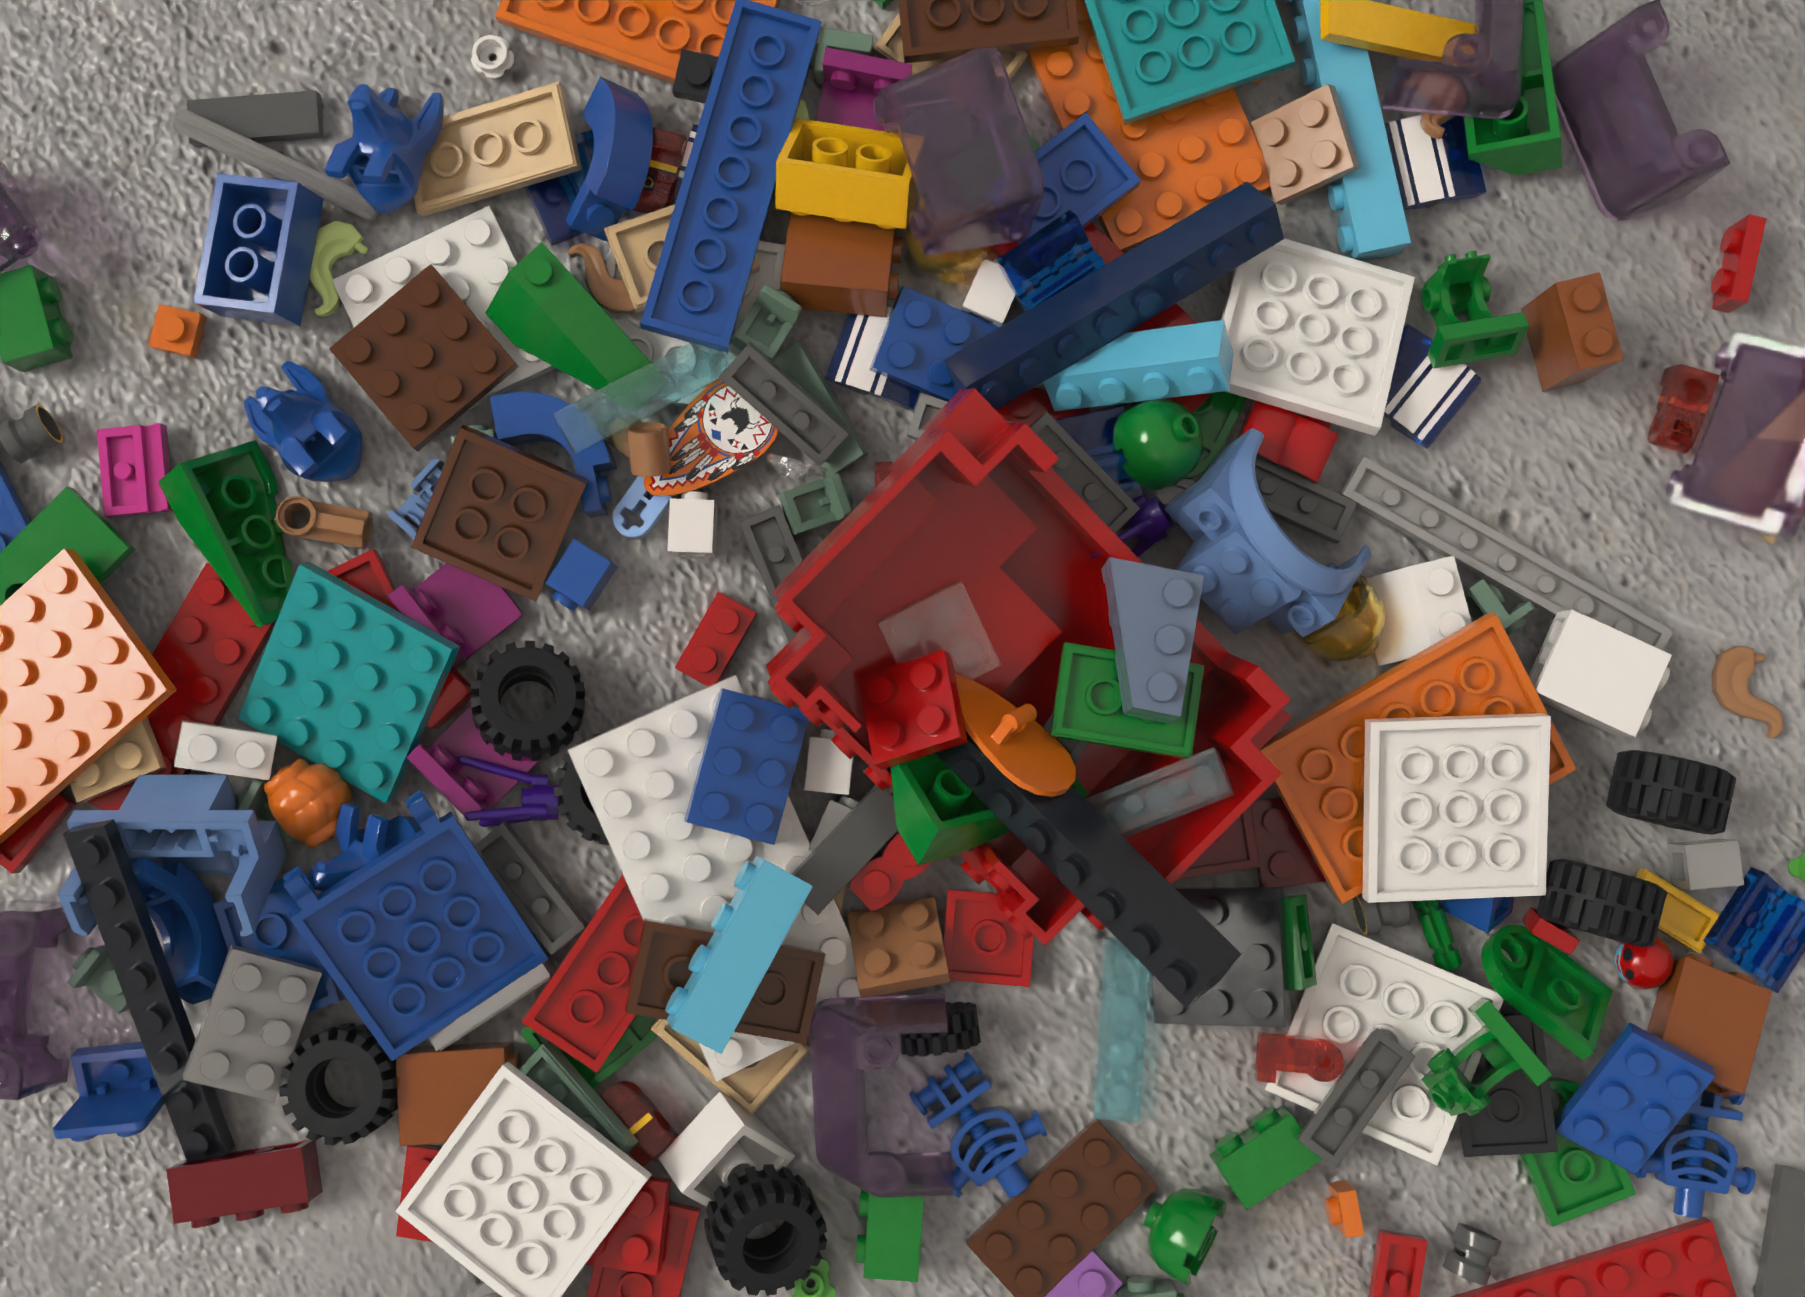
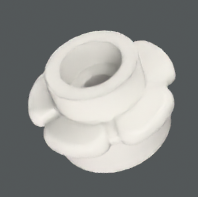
M486 35L479 38L473 46L472 65L478 73H484L487 78H500L504 75L506 69L509 70L513 66L514 53L509 50V43L505 39L494 35ZM495 54L497 56L496 60L490 61V55Z

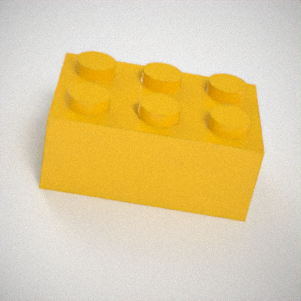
M797 118L776 160L775 209L790 211L799 216L812 214L831 217L839 222L857 221L876 224L883 229H906L922 187L926 137Z

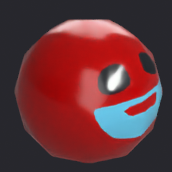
M1657 936L1654 946L1642 948L1621 942L1616 948L1613 960L1616 971L1622 980L1631 987L1642 990L1663 985L1672 975L1675 962L1671 949Z

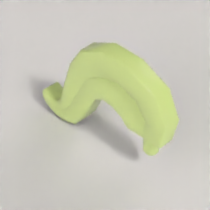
M334 221L318 229L309 280L322 298V305L319 308H315V313L319 317H327L333 314L341 303V299L332 282L335 279L332 273L333 263L341 257L350 256L355 249L363 255L368 253V248L361 243L364 240L363 236L352 224Z

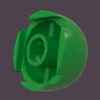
M1164 398L1142 401L1121 414L1114 426L1113 443L1117 452L1122 449L1124 457L1128 461L1122 465L1123 468L1139 485L1151 490H1161L1180 482L1195 470L1203 453V435L1198 421L1183 404L1172 399Z
M1182 1188L1171 1193L1163 1204L1154 1201L1143 1225L1150 1229L1147 1245L1150 1256L1157 1266L1174 1279L1189 1286L1191 1284V1274L1197 1275L1218 1231L1215 1230L1212 1223L1216 1216L1223 1219L1227 1203L1207 1192Z

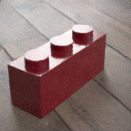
M310 1139L230 1152L227 1156L188 1162L183 1160L166 1169L173 1223L178 1224L191 1221L192 1228L216 1224L220 1222L221 1216L233 1214L236 1215L237 1221L249 1220L264 1215V1209L280 1207L281 1213L301 1211L308 1208V1202L323 1192L316 1141L314 1142Z

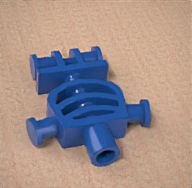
M967 1051L964 1053L966 1058L953 1068L950 1064L944 1067L948 1075L947 1077L938 1082L934 1076H931L927 1079L929 1085L917 1093L912 1090L909 1095L922 1115H926L928 1113L926 1108L936 1101L940 1100L943 1106L927 1117V1123L931 1129L954 1113H957V1116L962 1120L950 1140L951 1157L958 1167L948 1177L943 1175L940 1178L943 1184L956 1197L960 1198L963 1195L961 1189L970 1180L980 1187L995 1177L1007 1196L1012 1198L1024 1191L1031 1183L1017 1163L1018 1159L1029 1152L1025 1140L1040 1133L1044 1137L1047 1135V1132L1037 1110L1032 1111V1117L1020 1123H1017L1009 1109L1002 1106L986 1107L975 1111L970 1102L992 1086L985 1075L976 1083L966 1088L963 1083L976 1073L978 1076L983 1074L975 1059ZM954 1084L960 1094L950 1100L945 1090ZM991 1118H1001L1006 1121L989 1127L983 1123L984 1120ZM969 1131L970 1135H972V1140L966 1146L963 1155H961L958 1146L963 1136ZM1005 1134H1015L1013 1137L1004 1138L996 1141V1138H994ZM980 1148L981 1150H983V1152L980 1154L977 1161L972 1166L970 1164V1161L976 1153V1151Z
M1706 1090L1703 1091L1702 1103L1700 1095L1686 1112L1691 1114L1689 1116L1690 1124L1676 1125L1635 1175L1637 1178H1645L1646 1173H1655V1179L1666 1185L1676 1186L1673 1212L1678 1215L1698 1219L1702 1218L1705 1191L1727 1194L1730 1185L1737 1187L1740 1193L1747 1195L1753 1190L1756 1181V1173L1753 1168H1736L1738 1154L1734 1145L1707 1128L1710 1116L1742 1121L1743 1112L1721 1106V1099L1723 1097ZM1745 1094L1724 1097V1099H1729L1733 1105H1741ZM1687 1138L1686 1144H1676L1678 1140ZM1707 1138L1716 1144L1718 1155L1705 1150ZM1685 1158V1161H1676L1678 1159ZM1704 1158L1709 1159L1716 1165L1714 1171L1704 1167Z

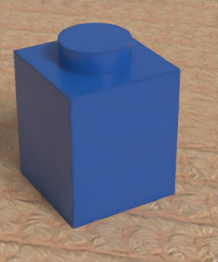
M573 539L545 584L556 590L552 598L568 609L575 611L578 605L590 611L618 566L581 542Z

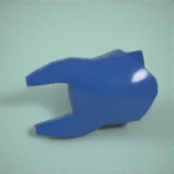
M360 84L357 86L347 101L352 113L353 134L351 138L334 146L325 167L327 176L345 178L348 175L364 200L376 212L391 213L404 206L417 193L424 157L437 141L443 125L444 99L441 93H432L420 113L410 120L402 112L395 109L399 98V93L395 88H387L377 96L368 85Z
M286 361L281 368L297 391L292 389L279 391L265 386L257 389V400L249 396L244 401V408L251 427L264 443L277 450L286 468L294 475L310 481L333 482L347 480L356 473L360 466L363 451L360 429L353 418L335 405L329 389L314 373L294 362Z
M351 803L341 804L335 837L342 853L331 859L318 861L315 865L311 866L308 879L314 890L325 891L419 832L422 828L414 817L397 816L388 821V819L381 815L375 814L369 815L365 829H358L360 807Z

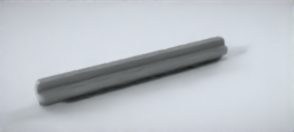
M180 109L177 112L173 122L175 131L278 179L299 182L324 200L370 221L377 219L379 212L372 209L356 188L189 110Z

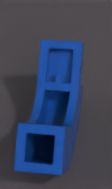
M600 76L581 115L590 125L593 132L594 149L592 161L587 176L565 221L573 229L608 242L604 228L617 224L625 208L634 210L642 192L651 159L653 126L648 106L638 93Z
M512 392L490 396L497 439L512 446L545 441L565 448L573 459L576 474L589 480L581 497L584 513L590 518L608 515L606 503L613 501L608 477H601L600 472L615 470L617 466L607 441L593 423L574 406L547 394Z
M146 857L130 861L150 917L161 934L165 958L180 998L192 1005L211 999L228 955V949L213 906L215 903L213 897L202 881L180 861L163 867Z

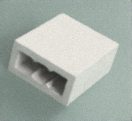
M1571 609L1556 613L1530 671L1529 678L1542 703L1617 737H1636L1637 733H1641L1650 721L1652 710L1649 706L1655 692H1659L1669 678L1670 668L1667 665L1672 655Z

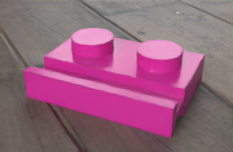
M154 423V425L147 426L134 425L98 429L97 440L104 517L113 519L149 515L157 512H173L158 482L171 471L167 426L162 423Z

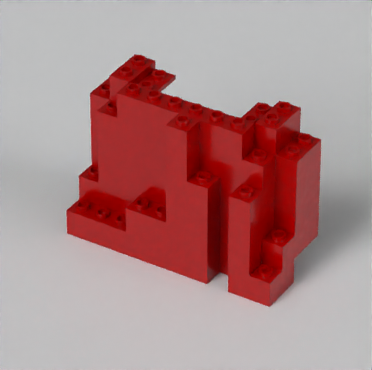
M975 388L960 389L922 428L925 432L889 467L892 472L772 591L778 601L774 606L777 611L776 613L798 634L766 665L770 675L767 683L771 686V692L789 709L798 704V709L816 727H819L823 722L836 733L831 741L849 759H852L857 754L869 766L864 773L882 791L888 786L892 788L891 767L881 770L873 765L859 682L860 677L944 649L952 656L954 672L985 686L1017 708L1024 704H1031L1037 711V717L1034 721L1043 727L1053 713L1063 644L1066 642L1115 650L1112 627H1110L1108 617L1109 606L1106 586L1103 583L1101 568L1109 557L1143 563L1051 468L1059 460L1057 455L1026 423L1007 422ZM1094 553L1097 555L1094 558H1090ZM1198 620L1196 622L1190 663L1204 665L1192 758L1187 760L1089 743L1075 763L1076 776L1088 793L1085 800L1171 885L1282 774L1262 754L1260 749L1292 718L1283 709L1291 699L1259 666L1230 654ZM1012 831L960 854L965 859L960 865L961 868L977 884L980 885L986 880L996 889L1004 901L999 907L1000 910L1009 918L1008 922L1027 941L1034 935L1046 946L1079 912L1100 932L1105 928L1088 908L1060 882Z

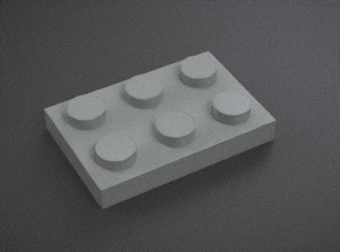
M231 945L183 1073V1080L275 1102L279 1087L283 1081V1077H280L283 1067L289 1065L290 1059L288 1057L296 1046L322 975L321 969Z

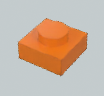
M159 304L148 346L154 350L197 359L207 317L200 313Z
M1346 1180L1328 1183L1330 1197L1324 1199V1204L1330 1225H1336V1228L1346 1238L1363 1236L1364 1230L1356 1189Z

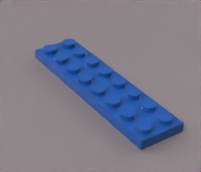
M735 0L640 322L641 329L728 353L776 187V160L795 121L822 21L750 0Z

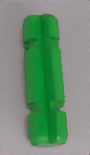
M1440 900L1412 901L1414 907L1420 910L1417 916L1428 946L1435 951L1432 956L1436 967L1448 972L1462 966L1463 961L1458 948L1452 946L1455 940L1444 910L1437 905Z

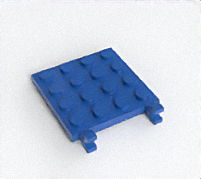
M422 790L405 799L408 810L422 830L320 894L316 893L300 865L283 875L285 880L283 886L299 906L289 912V919L391 1061H394L530 970L549 960L546 952L452 811L439 818Z

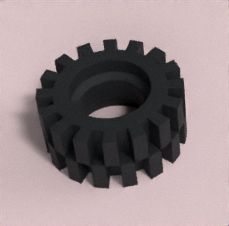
M945 1002L941 1005L930 1004L927 1007L919 1006L913 1008V1010H905L896 1015L900 1052L902 1055L926 1057L929 1054H934V1056H938L945 1052L951 1054L957 1052V1050L970 1049V1046H977L981 1043L976 1004L971 1002H955L953 1004Z

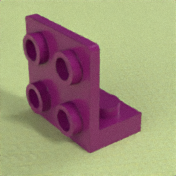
M826 47L822 62L824 83L816 121L902 134L912 87V64Z
M448 563L414 589L401 585L388 595L403 615L460 646L451 667L452 669H456L523 616L522 611L503 587Z
M471 705L431 745L419 744L406 757L463 815L466 812L493 809L520 781L459 764V756L487 761L529 773L541 761L531 762V756H522V761L512 760V754L507 752L503 756L496 753L494 746L491 743L487 745L482 740L479 729H476Z

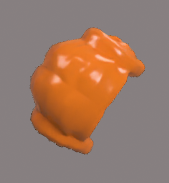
M298 759L292 765L281 768L263 786L268 796L269 809L275 820L289 836L305 843L311 849L335 837L341 804L351 803L352 801L349 785L346 784L334 768L329 767L325 763L309 765L304 759Z

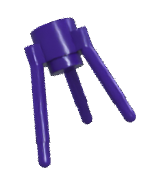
M1142 494L1133 499L1140 510L1128 520L1130 528L1117 535L1123 543L1135 536L1138 540L1145 538L1132 550L1137 557L1141 556L1154 543L1167 537L1166 531L1173 527L1170 515L1164 510L1166 507L1157 496L1148 500L1146 495ZM1094 553L1090 558H1094L1097 555Z
M466 756L458 757L459 764L532 784L531 789H522V807L466 812L464 815L465 820H480L479 825L481 827L499 826L503 822L512 824L526 821L558 820L557 806H559V797H555L554 787H559V785H548V775L530 774Z

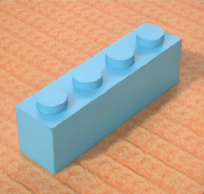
M1224 320L1129 332L1043 383L1054 412L1229 391L1234 353Z
M756 855L753 863L747 861L740 869L734 882V886L738 888L730 905L723 903L717 911L711 928L715 929L707 947L703 944L698 947L688 967L692 971L690 978L684 988L678 986L674 990L665 1009V1012L669 1013L667 1022L673 1030L720 1054L723 1053L813 887L804 880Z

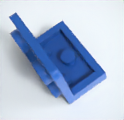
M142 1042L77 1048L71 1055V1061L79 1098L53 1127L54 1136L56 1139L71 1138L72 1141L76 1142L86 1141L97 1135L117 1133L120 1137H128L142 1132L149 1125L165 1102Z

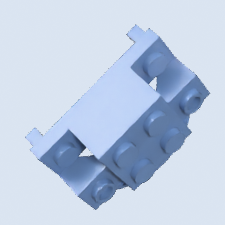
M1251 428L1220 450L1201 479L1171 499L1164 509L1194 540L1176 570L1204 575L1201 599L1235 635L1262 618L1267 617L1283 635L1295 629L1302 637H1305L1336 619L1355 581L1369 561L1371 553L1369 547L1364 545L1359 554L1341 565L1336 566L1332 562L1324 566L1306 555L1287 537L1268 510L1259 490L1255 473V460L1264 434Z
M139 775L119 810H74L66 822L69 829L75 826L114 819L130 861L146 857L161 867L180 861L194 874H217L233 878L225 898L227 902H234L242 925L241 936H248L254 933L269 892L287 856L277 821H257L254 810H238L228 775ZM74 867L60 890L58 897L73 933L88 936L97 923L76 867Z

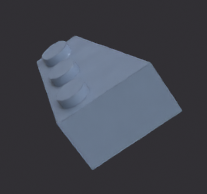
M1109 557L1101 571L1103 583L1106 586L1109 606L1108 617L1114 638L1115 662L1123 714L1171 724L1181 717L1204 575Z

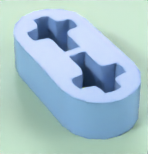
M638 476L615 507L613 512L615 528L620 534L629 539L638 540L646 537L669 508L670 498H676L677 495L653 496L651 500H648L647 496L650 493L644 487L645 477ZM643 502L647 504L640 514L644 524L640 528L633 525L629 530L625 529L628 521L623 517L624 513L627 510L635 513Z

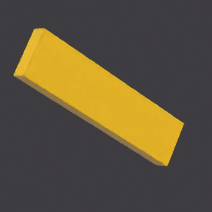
M1320 0L1321 40L1465 71H1470L1478 65L1477 24L1370 0Z

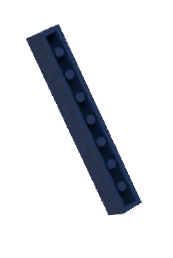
M1248 182L1233 189L945 359L944 364L956 392L960 389L975 388L995 410L999 409L1284 240L1276 204Z

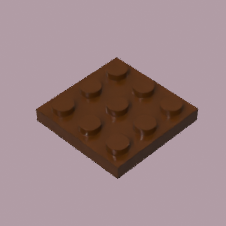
M432 264L427 266L329 348L416 451L421 450L519 367Z
M463 424L458 430L411 548L536 602L589 480Z

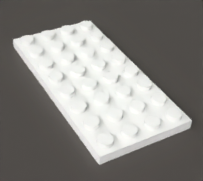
M736 675L567 749L643 921L646 918L715 931V929L711 928L713 919L723 903L730 905L738 890L734 886L735 879L747 861L753 863L756 855L792 874L812 853V850L808 849L810 843L789 795L775 845L684 821L720 689L724 688L744 694ZM834 899L819 915L803 903L782 944L818 950L826 954L809 1031L810 1036L874 1004L877 997L860 998L851 937ZM733 1032L722 1054L700 1043L698 1044L717 1082L795 1042Z

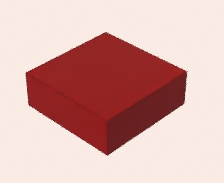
M1530 907L1522 920L1531 933L1563 952L1572 954L1580 940L1565 926L1544 920L1536 913L1537 910Z

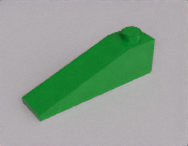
M1503 0L1496 2L1485 41L1484 56L1480 70H1477L1474 80L1470 105H1467L1464 116L1469 160L1516 176L1562 168L1561 135L1543 0Z
M542 242L508 272L485 312L517 348L536 356L559 371L567 373L636 413L669 384L665 377Z
M257 440L178 464L158 481L178 522L255 625L260 628L277 621L292 584L293 573L291 562L285 557L282 534L285 532L278 526L276 521L277 507L275 496L278 494L276 478Z
M935 753L891 767L896 828L918 865L959 855L1011 832ZM1076 776L1072 787L1085 799L1088 793Z

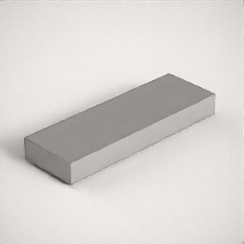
M551 958L541 963L428 1039L436 1051H442L549 981L557 971V967Z

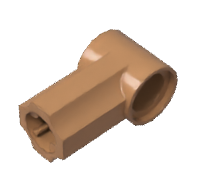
M631 414L617 416L614 424L607 429L608 444L630 459L631 473L640 477H653L670 472L671 462L667 425L659 422H642Z
M291 496L284 499L276 511L278 526L285 533L302 540H315L365 550L371 538L373 513L370 511L312 501L301 496ZM302 508H308L310 511L309 523L301 529H296L293 524L295 513Z

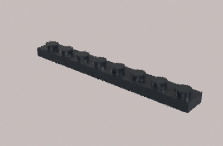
M111 819L72 827L63 833L186 1161L227 1156L235 1147L214 1087L183 1080V1073L196 1039L115 820Z

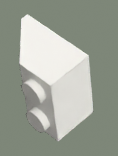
M1454 555L1355 582L1377 666L1409 659L1472 623Z
M719 1091L658 1159L682 1194L707 1207L709 1201H716L714 1196L716 1189L719 1186L726 1188L729 1185L727 1178L736 1173L738 1177L746 1174L745 1168L754 1166L756 1171H760L763 1169L764 1164H773L776 1172H778L782 1166L786 1167L796 1155L753 1114L750 1116L730 1097Z

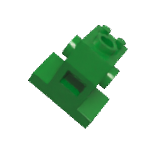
M1470 251L1465 254L1466 258L1456 259L1455 254L1447 255L1444 257L1445 263L1439 265L1437 271L1424 283L1421 292L1422 305L1425 311L1430 312L1437 326L1436 334L1428 352V358L1433 369L1516 355L1518 353L1529 324L1523 312L1494 316L1488 310L1485 302L1489 301L1491 291L1489 281L1484 276L1490 260L1489 254L1477 256L1476 251ZM1466 313L1469 321L1461 322L1455 315Z
M1485 998L1479 999L1468 1008L1483 1027L1455 1050L1451 1051L1446 1047L1435 1054L1426 1063L1431 1070L1421 1079L1429 1089L1428 1094L1433 1103L1441 1110L1448 1112L1450 1116L1466 1112L1471 1117L1483 1110L1492 1100L1487 1095V1092L1499 1081L1516 1070H1520L1526 1079L1537 1087L1552 1076L1494 1005ZM1478 1049L1493 1068L1475 1083L1471 1084L1458 1066Z

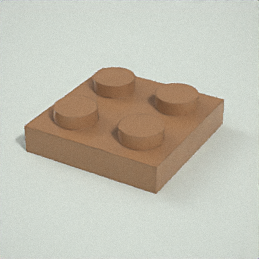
M1326 84L1250 122L1264 156L1274 202L1277 204H1286L1361 169L1339 97L1333 85Z
M935 897L887 905L873 911L865 909L847 913L860 998L950 983Z

